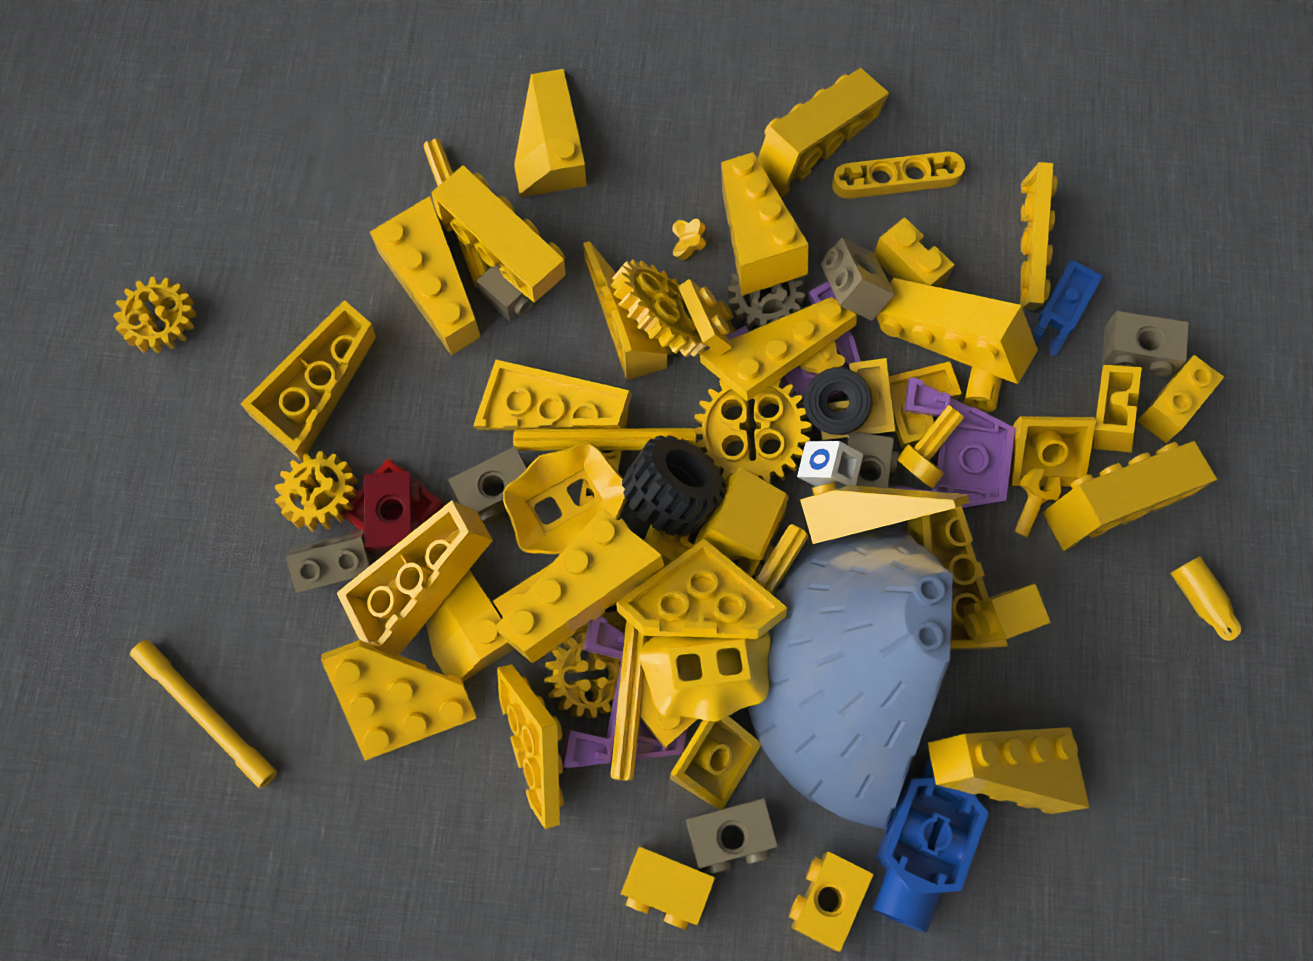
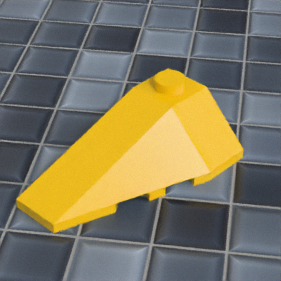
M564 69L531 74L514 163L520 198L587 186L585 163Z
M590 241L584 242L585 262L626 380L667 369V355L672 354L670 346L666 345L663 348L659 339L654 338L651 340L644 329L637 328L638 322L636 319L627 317L630 312L619 306L622 300L613 294L616 289L611 284L614 282L612 277L616 273Z
M834 482L812 488L813 496L800 499L813 544L954 509L969 503L967 494L854 485L836 489Z
M470 569L426 622L432 655L445 676L450 674L461 678L463 682L515 649L495 628L501 617Z

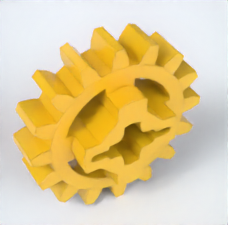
M318 451L316 459H312L308 453L303 454V462L301 464L294 460L290 462L293 468L290 473L281 471L280 475L285 482L275 485V489L281 495L275 499V502L282 509V515L288 521L291 520L297 528L301 529L306 525L311 532H315L318 523H321L326 529H330L331 519L335 518L337 521L342 522L344 519L341 512L354 509L349 499L358 497V492L353 487L358 481L353 473H351L352 469L345 461L341 462L336 454L333 453L327 458L323 451ZM329 474H335L338 477L339 482H335L333 478L329 476ZM295 500L301 502L304 510L297 507Z

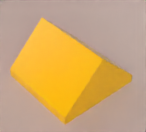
M1020 416L1013 425L1015 427V436L1009 474L1011 486H1020L1023 476L1034 468L1044 470L1039 486H1045L1049 476L1060 477L1061 486L1071 487L1070 484L1073 481L1087 475L1097 421L1095 417Z
M741 467L725 480L726 486L724 488L726 494L723 501L700 528L693 545L705 539L722 554L762 560L787 503L788 496L785 492Z
M729 716L717 722L703 720L670 773V779L716 809L723 810L761 744Z

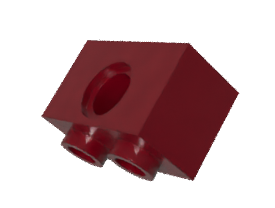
M410 471L364 474L365 549L372 557L383 556L422 525V520L417 519L416 506L422 505V488L420 483L415 482ZM395 507L403 508V513L398 519L393 521L386 520L387 513Z

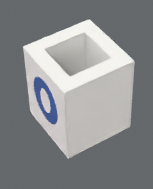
M840 441L806 442L797 477L816 487L832 482L835 483L836 489L849 485L856 486L863 454Z

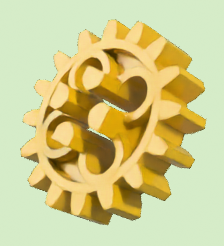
M150 277L149 285L144 286L138 280L136 281L137 290L134 292L129 289L124 290L128 298L126 301L117 300L116 304L122 311L114 313L113 317L119 323L116 326L117 331L130 346L136 345L144 353L151 347L158 354L161 352L162 345L165 344L171 350L174 349L173 341L176 338L185 341L186 337L182 333L184 329H194V325L189 320V318L197 316L195 310L191 307L194 302L179 283L173 285L169 278H164L161 284H159L155 277ZM148 299L156 307V315L166 325L163 331L156 325L155 316L145 305Z
M586 633L577 634L576 640L573 637L563 642L565 649L556 647L552 650L557 660L546 662L545 666L553 670V675L544 678V683L554 684L555 689L548 696L549 698L560 697L562 699L558 706L559 710H567L572 707V717H581L585 712L587 718L597 717V709L601 714L611 712L608 702L613 703L620 660L587 651L589 659L586 661L581 660L580 653L584 648ZM605 667L609 671L608 679L605 677L571 681L569 684L564 680L566 671L569 674L602 670ZM588 690L593 692V699L590 702L585 698V691Z

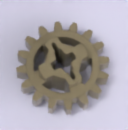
M733 274L730 283L732 286H728L727 297L730 298L728 306L731 311L737 310L735 321L747 320L746 327L750 330L754 325L761 327L801 310L799 305H802L804 300V294L800 292L803 286L802 280L793 281L794 279L746 294L743 299L740 291L739 276ZM744 300L748 301L751 307H748Z

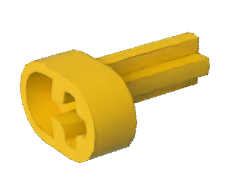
M948 405L915 447L908 444L899 454L897 460L929 487L934 488L945 473L931 462L930 459L965 417Z

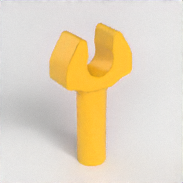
M1034 468L1026 473L1020 483V486L1027 492L1028 499L1014 529V533L1025 538L1029 536L1042 503L1047 500H1058L1061 493L1060 477L1049 476L1043 490L1040 489L1039 481L1044 473V470L1040 468Z

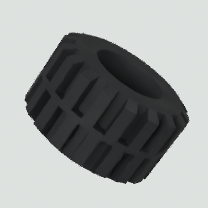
M661 435L656 436L655 439H650L624 474L622 487L625 488L623 491L625 499L630 501L629 506L640 515V519L644 522L647 521L652 525V528L658 531L661 529L668 535L674 536L678 534L680 537H683L689 533L692 535L696 533L716 510L726 494L724 488L726 482L720 476L722 472L719 467L713 463V459L709 455L702 452V449L693 446L684 439L679 440L675 436L669 435L665 438Z

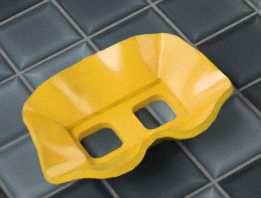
M582 443L569 449L540 455L518 478L505 487L503 491L504 506L509 514L516 540L521 550L528 553L561 554L601 508L618 519L627 501L623 494L625 488L622 487V480L624 478L598 448L589 443ZM580 479H584L594 493V498L582 506H576L567 492V487ZM551 497L560 508L562 516L546 525L542 523L534 508L537 503Z
M768 632L759 639L654 636L639 651L640 663L645 672L653 702L657 710L664 716L693 717L717 722L740 709L762 703L768 695V654L770 649V636ZM736 648L740 652L742 672L733 675H721L718 669L716 653L719 650ZM682 655H698L701 662L702 677L698 680L681 681L678 676L676 659Z

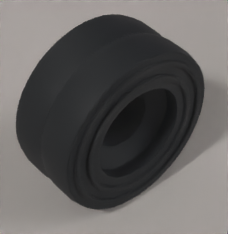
M831 368L816 375L809 383L804 397L805 411L809 420L821 431L834 435L848 434L859 429L869 418L873 405L872 393L867 382L859 374L846 368ZM835 391H843L849 397V405L842 412H834L828 405V398Z

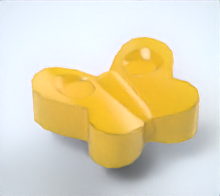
M693 219L690 223L678 220L673 224L672 230L679 237V242L672 251L675 257L684 261L694 250H702L705 247L706 241L702 238L705 224L699 219Z
M834 340L801 363L800 368L818 375L827 369L843 368L845 358L837 354Z

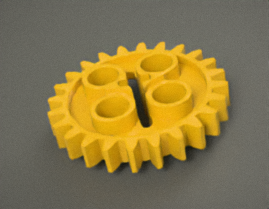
M634 259L630 263L626 261L612 277L614 282L611 286L616 289L613 293L614 296L622 300L619 306L630 312L627 317L636 319L638 322L637 328L644 329L651 340L654 338L659 339L663 348L669 345L675 354L680 350L685 357L689 354L696 357L697 354L703 352L708 346L702 342L678 286L680 285L678 281L668 278L664 270L659 273L653 264L648 267L642 260L639 264Z
M780 378L752 398L755 400L754 420L758 429L754 432L756 460L751 461V440L746 432L750 429L748 401L725 382L719 380L722 391L718 393L715 390L709 389L708 392L712 401L699 402L703 410L706 411L705 414L694 415L696 422L702 424V427L695 428L696 437L703 438L696 443V446L702 449V451H706L705 454L713 459V463L721 471L724 470L722 477L725 480L742 467L771 485V476L775 474L784 481L785 474L783 469L787 467L796 471L797 467L793 458L802 459L803 450L799 447L800 445L805 446L806 442L811 441L809 437L802 434L812 430L810 422L801 421L808 417L805 408L797 409L804 402L802 395L791 398L794 392L793 385L789 384L781 389L782 379ZM768 404L779 406V412L772 418H764L760 415L763 407ZM739 406L743 408L739 418L735 420L725 418V413L730 407ZM776 439L780 441L781 445L777 452L773 454L762 452V446L767 440ZM740 441L744 443L740 454L736 456L726 454V447L731 442Z

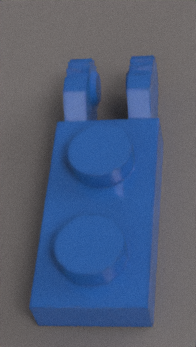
M1072 259L1070 260L1038 318L1040 321L1032 333L1035 344L1041 341L1045 334L1044 330L1049 325L1059 330L1058 335L1051 342L1048 351L1053 356L1057 355L1067 336H1070L1103 275Z

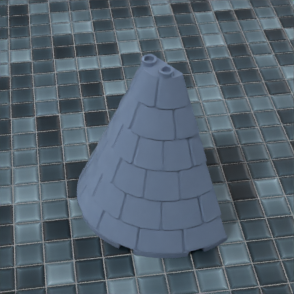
M886 525L815 543L797 555L773 595L787 607V614L783 620L768 631L770 636L768 695L762 703L747 707L755 729V737L760 742L765 755L778 773L796 791L810 802H816L825 809L837 814V817L843 820L883 830L887 829L892 810L896 807L912 757L916 754L950 661L953 574L933 554L929 553L924 545H918L908 531H903L901 525Z

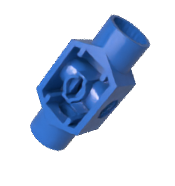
M930 755L921 778L904 782L896 807L893 809L875 857L886 870L872 908V910L889 919L923 933L928 932L941 893L962 890L989 814L976 798L977 794H970L936 785Z

